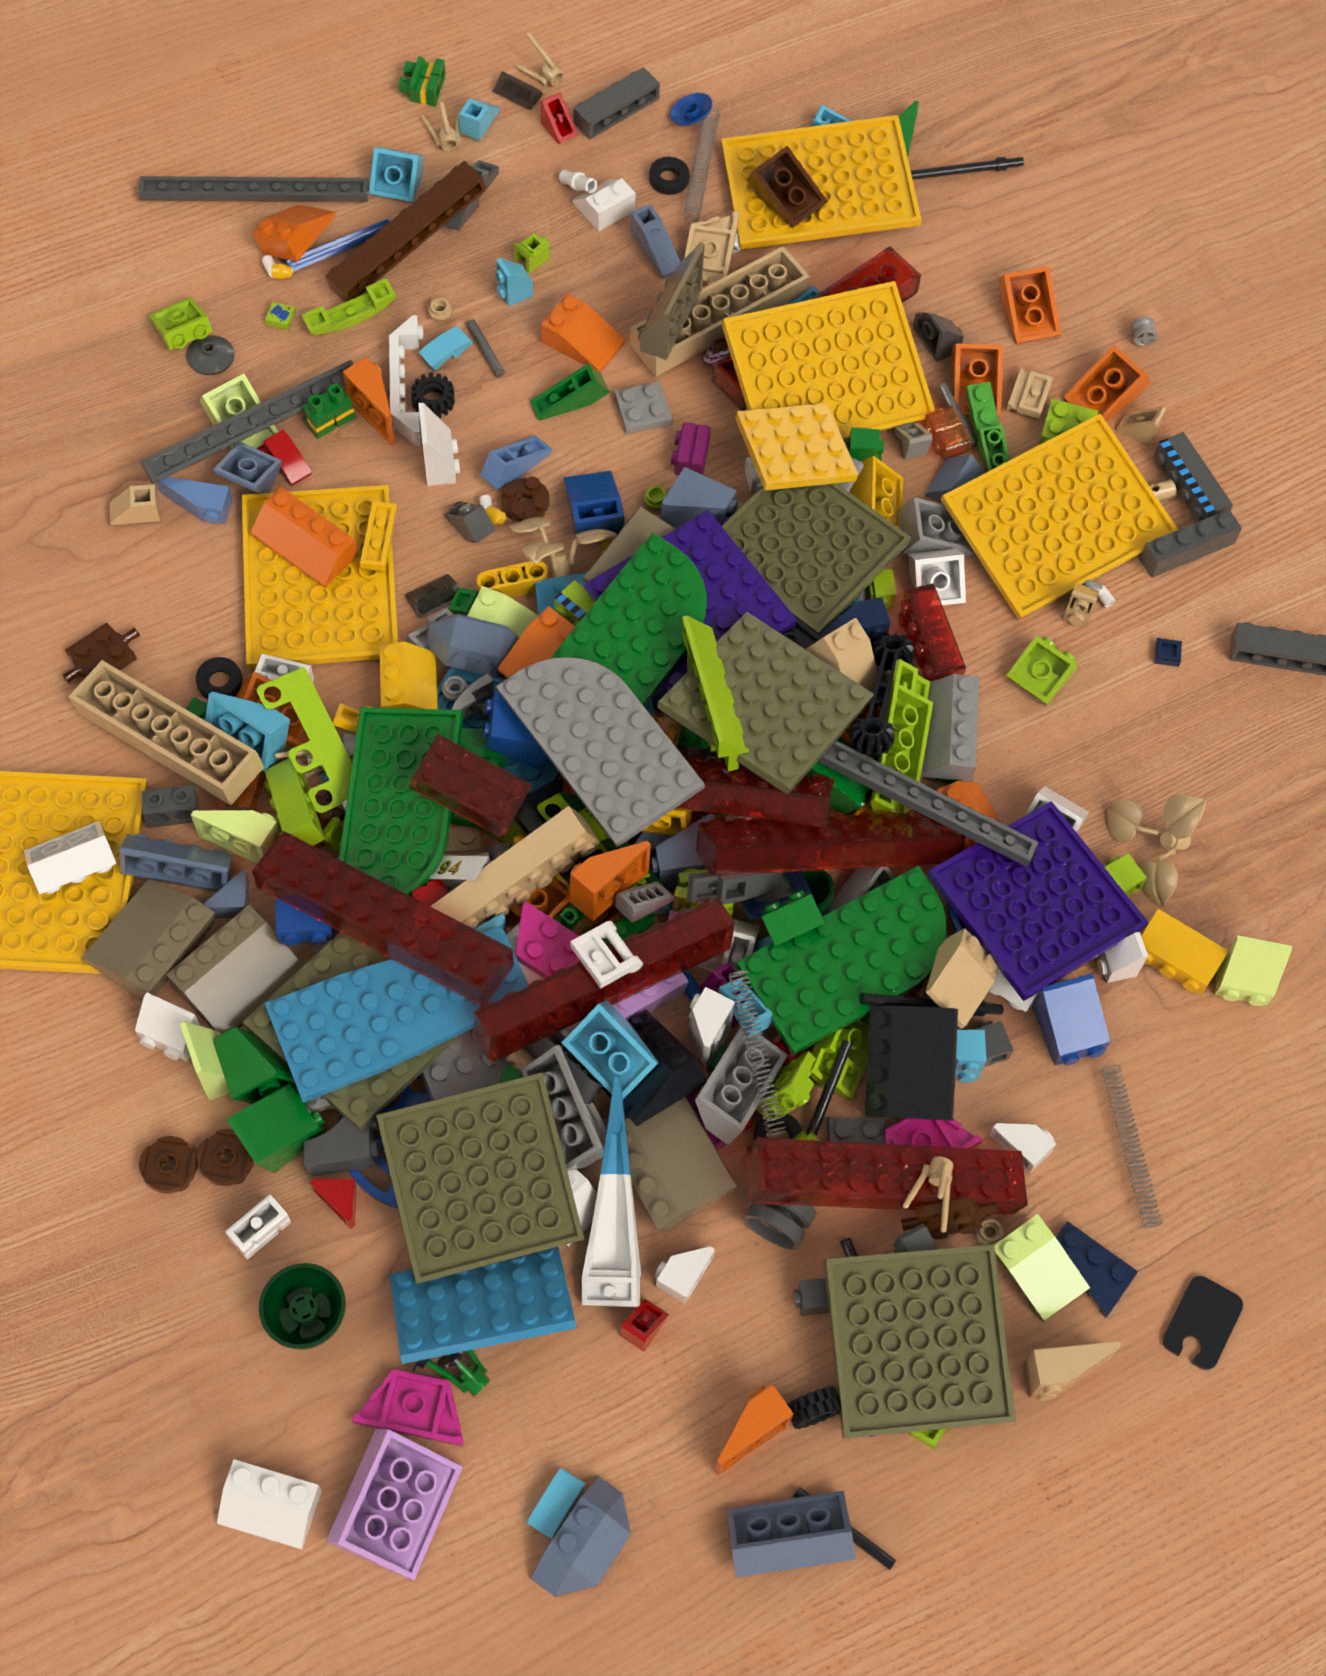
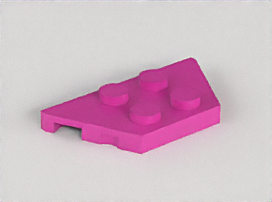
M525 901L521 910L515 952L518 962L558 988L570 984L576 978H582L590 974L570 947V942L579 936Z
M905 1119L884 1131L888 1190L891 1192L919 1177L923 1166L930 1165L933 1157H944L951 1160L980 1145L983 1140L977 1134L974 1136L963 1129L961 1124L954 1119L953 1121Z
M393 1369L384 1379V1383L369 1397V1401L352 1419L353 1424L377 1429H389L395 1433L461 1447L464 1444L451 1384L447 1380Z

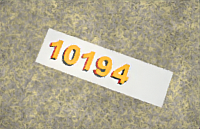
M444 855L438 868L429 879L476 880L489 856Z

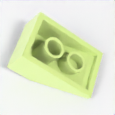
M245 374L202 395L199 401L213 425L261 403ZM273 425L241 442L256 449L264 444V440L278 433ZM236 443V444L230 446L231 450H232L238 443Z
M482 586L467 616L508 626L520 638L529 624L538 615L506 594Z
M193 810L191 813L199 838L267 869V861L272 851L283 844L277 822L275 821L276 819L267 813L260 814L253 810Z
M1237 935L1228 949V954L1217 970L1215 995L1221 996L1227 1001L1241 1000L1249 1002L1253 1006H1268L1275 996L1291 954L1292 946Z
M188 1022L180 1023L196 1074L209 1101L230 1094L213 1040L222 1035L221 1032Z
M1038 1214L994 1245L996 1258L1043 1321H1046L1090 1289L1056 1237Z

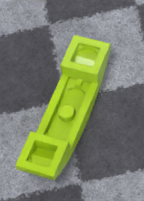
M385 278L367 286V293L325 311L324 307L321 306L302 314V318L311 335L327 334L349 328L382 311L397 298L388 279Z

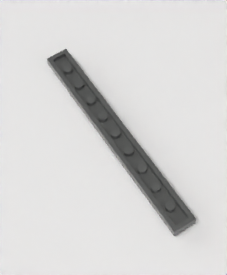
M140 176L138 195L140 200L368 202L369 182L368 178Z
M349 360L143 459L140 464L152 484L165 479L304 411L302 405L308 403L309 397L314 394H324L328 391V387L334 383H338L342 390L345 391L343 371L352 366L353 362Z
M835 741L818 760L819 763L1026 867L1031 861L1038 845V841L838 741Z

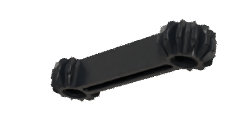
M886 632L885 636H877V640L873 642L872 651L877 666H880L873 691L874 696L871 699L867 718L864 720L856 719L855 724L850 729L852 748L857 749L862 754H867L868 757L870 755L880 757L881 753L888 754L889 749L893 747L895 740L893 724L885 723L895 664L898 659L908 664H911L914 659L915 652L912 640L907 639L906 635L899 636L897 632L894 635ZM891 670L888 682H883L886 671ZM877 705H882L880 716L874 718Z

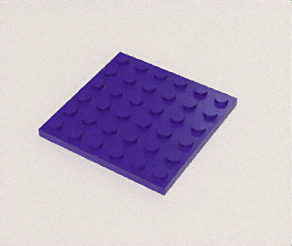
M709 510L662 537L681 550L698 569L703 579L707 596L704 624L712 627L716 642L746 612L781 634L797 625L796 617ZM633 555L584 584L585 591L594 602L598 600ZM687 652L660 685L665 694L688 672Z
M1052 801L1008 825V827L1038 841V845L1027 867L980 843H976L930 869L927 873L928 878L964 925L978 939L987 955L991 954L998 969L1023 1001L1115 947L1124 938L1143 930L1149 924Z

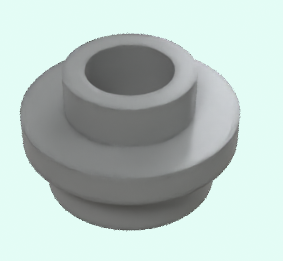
M451 676L443 683V695L451 701H456L468 686L461 677ZM453 688L459 689L458 691H451Z

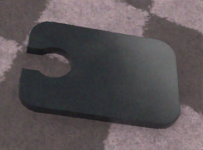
M1194 1277L1190 1281L1163 1336L1164 1347L1169 1352L1179 1356L1183 1349V1340L1187 1337H1194L1200 1342L1201 1351L1194 1357L1191 1364L1202 1370L1214 1368L1243 1309L1242 1299L1237 1294L1206 1277Z

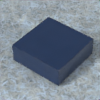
M1157 638L1155 642L1154 664L1179 667L1181 663L1182 641Z

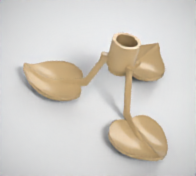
M533 517L509 526L510 531L516 533H526L534 530L541 533L544 542L524 545L522 551L534 564L542 558L549 556L552 578L571 575L570 564H574V555L578 544L594 543L617 536L616 533L606 529H590L577 533L575 535L576 539L572 543L570 556L566 557V553H556L564 549L563 543L548 542L543 527L551 525L549 519Z
M1187 794L1171 796L1163 810L1164 819L1169 823L1166 826L1168 829L1166 831L1140 826L1139 823L1143 819V810L1135 801L1117 799L1107 809V825L1114 839L1121 842L1130 841L1134 838L1136 830L1161 836L1160 843L1168 851L1158 856L1156 862H1145L1141 869L1147 877L1142 890L1150 901L1160 907H1166L1169 898L1176 889L1178 873L1174 865L1169 861L1162 860L1170 855H1175L1176 851L1188 849L1191 843L1190 835L1196 829L1205 809L1207 800Z

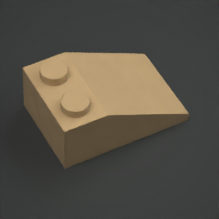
M857 618L834 630L806 649L873 693L878 672L870 639Z
M964 928L946 938L939 947L926 993L940 1008L958 1009L957 1026L962 1029L967 1025L994 984L998 966L991 954L987 955L978 939Z
M1120 1341L1034 1350L1024 1362L1030 1397H1039L1040 1401L1057 1398L1056 1395L1109 1361L1121 1348Z

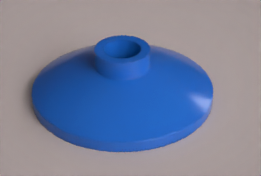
M693 93L683 97L672 107L670 112L671 120L679 126H688L701 121L711 111L713 106L712 99L705 93Z

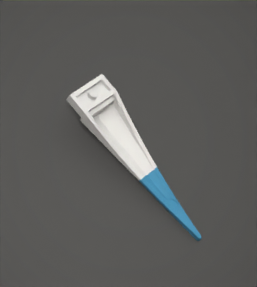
M616 1075L613 1082L595 1210L582 1273V1305L640 1306L641 1267L620 1076Z

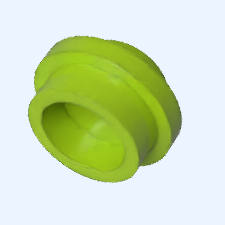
M652 486L645 492L644 502L651 509H661L667 492L660 486Z

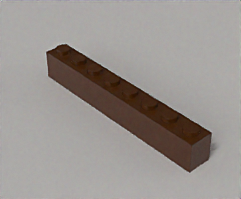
M465 160L460 165L455 166L449 174L437 181L425 194L420 195L408 208L403 209L396 218L385 224L373 237L368 238L362 246L350 253L338 266L333 267L325 275L330 288L344 302L360 296L366 291L367 286L376 283L486 191L483 177Z

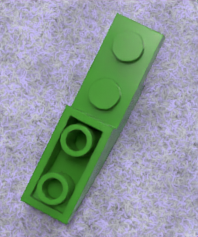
M990 382L967 385L965 391L970 409L968 417L973 436L977 442V450L986 472H989L1010 461L1003 425H999Z

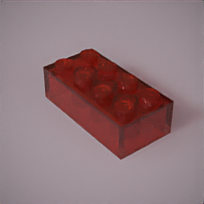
M934 583L906 589L903 600L900 602L901 610L897 618L899 626L901 628L904 627L907 639L913 642L915 652L913 663L915 668L920 670L921 677L932 682L952 674L964 675L966 666Z
M437 734L415 772L409 788L504 838L532 784Z

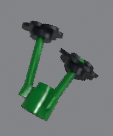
M469 1350L467 1353L475 1367L473 1365L466 1367L461 1361L463 1352L442 1356L437 1364L430 1359L417 1361L412 1369L414 1372L418 1366L423 1369L427 1365L458 1386L463 1393L468 1390L472 1396L478 1394L490 1381L485 1375L487 1369L481 1364L474 1350ZM456 1365L462 1371L459 1376L461 1380L445 1369L448 1366L454 1367Z

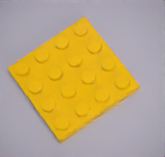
M827 403L737 411L736 422L764 491L854 482L857 480V470Z

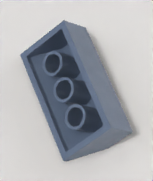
M127 834L119 851L120 874L214 892L219 891L229 882L233 865V855L228 854L224 850H206L195 844L185 846L176 844L168 839L159 841L149 839V837L142 834H135L134 836Z
M844 1491L726 1508L736 1577L855 1559L852 1530Z

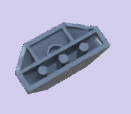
M455 614L439 621L430 622L426 646L445 666L481 675L488 673L490 677L497 678L503 676L498 671L499 665L513 648L519 637L508 626Z
M598 1476L579 1499L547 1547L530 1579L554 1596L597 1587L631 1535L623 1493Z

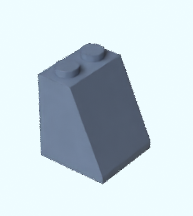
M684 467L662 502L661 520L677 529L709 510L718 523L721 524L726 517L730 519L735 514L738 506V501H736L737 490Z
M714 814L705 816L655 847V857H651L652 868L650 869L668 891L676 890L678 873H683V871L692 868L703 870L709 869L714 865H723Z

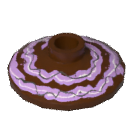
M725 337L715 340L714 344L703 355V362L707 366H720L732 361Z

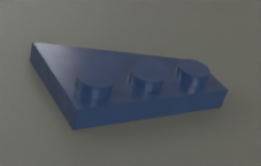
M1067 1221L1056 1236V1239L1090 1287L1085 1292L1089 1297L1093 1298L1099 1306L1100 1312L1107 1318L1138 1271Z

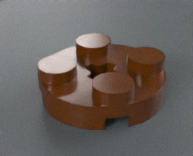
M536 477L516 479L504 485L502 489V510L511 520L513 518L520 522L528 518L544 517L546 510L549 509V492ZM522 498H529V504L519 501Z
M233 1129L216 1131V1134L202 1141L197 1153V1162L203 1176L211 1183L219 1186H231L242 1183L254 1165V1160ZM226 1151H230V1155L233 1157L232 1161L223 1164L219 1156L225 1155Z
M174 1136L161 1137L151 1146L148 1145L144 1149L139 1162V1169L145 1183L160 1193H174L187 1189L195 1177L198 1166L193 1149L185 1140ZM172 1158L173 1163L176 1164L175 1167L171 1168L170 1171H165V1168L161 1167L162 1163H167L168 1159Z

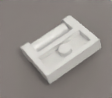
M607 921L570 942L571 949L600 988L628 973L636 972L643 965L640 958L634 956L616 932L617 928L612 921ZM601 938H607L624 962H618Z

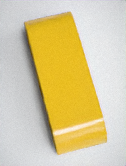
M529 561L483 571L477 577L478 592H480L482 586H492L489 589L506 594L510 598L536 593L535 583L548 579L547 566L542 561L536 564Z

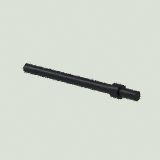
M998 157L992 161L911 170L912 180L995 169L996 171H1006L1007 168L1024 166L1023 157L1009 159Z
M861 993L859 996V1003L865 1005L940 1008L933 999L866 993ZM982 1000L973 1016H984L985 1014L1002 1015L1004 1008L1002 1004L986 1003Z

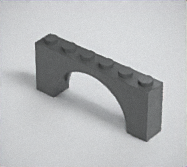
M343 1116L326 1133L316 1138L305 1140L304 1168L312 1176H320L378 1166L377 1156L381 1155V1145L377 1139L376 1130H379L377 1117L360 1131Z

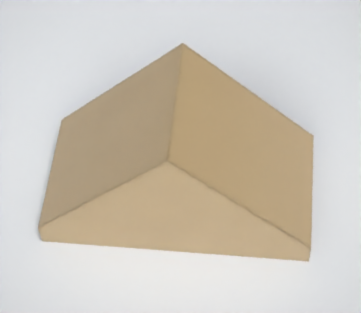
M1164 406L1126 412L1116 430L1129 438L1150 446L1160 427L1166 409Z

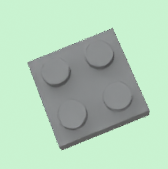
M660 381L615 390L614 396L626 434L672 425L673 419Z

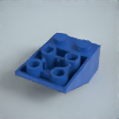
M605 471L564 477L575 535L590 529H606L618 534L624 527V512L612 472Z

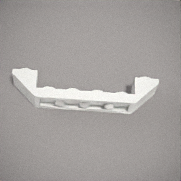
M417 315L411 316L389 335L390 413L393 428L414 445L421 446L422 433L419 412H406L405 403H401V398H406L405 383H401V378H405V364H401V359H405V350L419 349V340L423 339V325H418Z

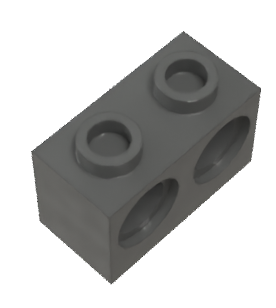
M194 785L141 791L142 812L148 828L193 823L191 813L193 810H200L199 797Z

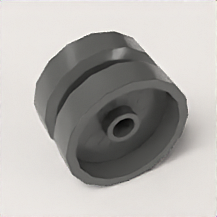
M765 1182L756 1194L758 1203L750 1205L743 1220L750 1229L767 1241L785 1249L797 1250L805 1235L802 1229L810 1227L817 1212L807 1200L797 1193L776 1183Z

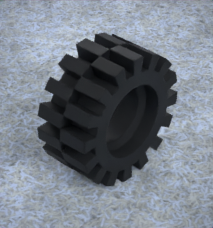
M429 373V377L426 378L425 374L421 375V380L417 378L415 384H412V404L416 412H419V403H424L438 418H442L441 413L446 416L449 414L448 410L452 411L453 405H455L454 387L451 380L448 381V377L444 376L441 379V374L437 373L436 377H433V373ZM430 392H438L442 394V396L436 400H428L424 398V396Z
M833 1386L806 1393L807 1395L797 1397L798 1399H794L787 1404L793 1412L791 1421L794 1429L816 1425L818 1422L826 1421L828 1418H832L840 1413L838 1394Z

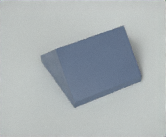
M239 442L213 469V473L261 494L270 493L282 460Z
M972 454L946 458L925 496L942 503L940 499L944 494L986 472Z

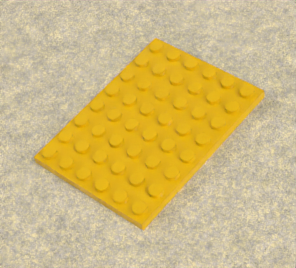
M898 115L721 139L733 211H740L737 228L740 250L921 226V215ZM786 146L790 148L828 201L794 228H791L767 206L746 181L754 169Z
M895 281L725 318L721 321L747 410L827 403L843 440L849 439L851 427L880 429V431H884L916 421L930 420L937 416Z
M1101 413L944 494L940 499L1018 620L1073 591L1075 583L1083 585L1086 580H1095L1141 555L1145 543L1178 530Z
M389 485L289 492L356 540L358 556L326 588L251 535V530L264 502L274 493L242 495L247 669H256L262 654L307 665L379 660L380 645L398 643L392 540L386 571L361 569L360 567L372 501L390 503Z
M0 771V969L102 974L84 962L82 956L131 899L134 876L120 874L119 851L127 834L133 836L141 834L143 822L141 791L148 790L149 783L147 778ZM100 821L117 864L112 865V868L106 872L89 874L81 882L64 884L56 892L39 894L28 869L24 850Z

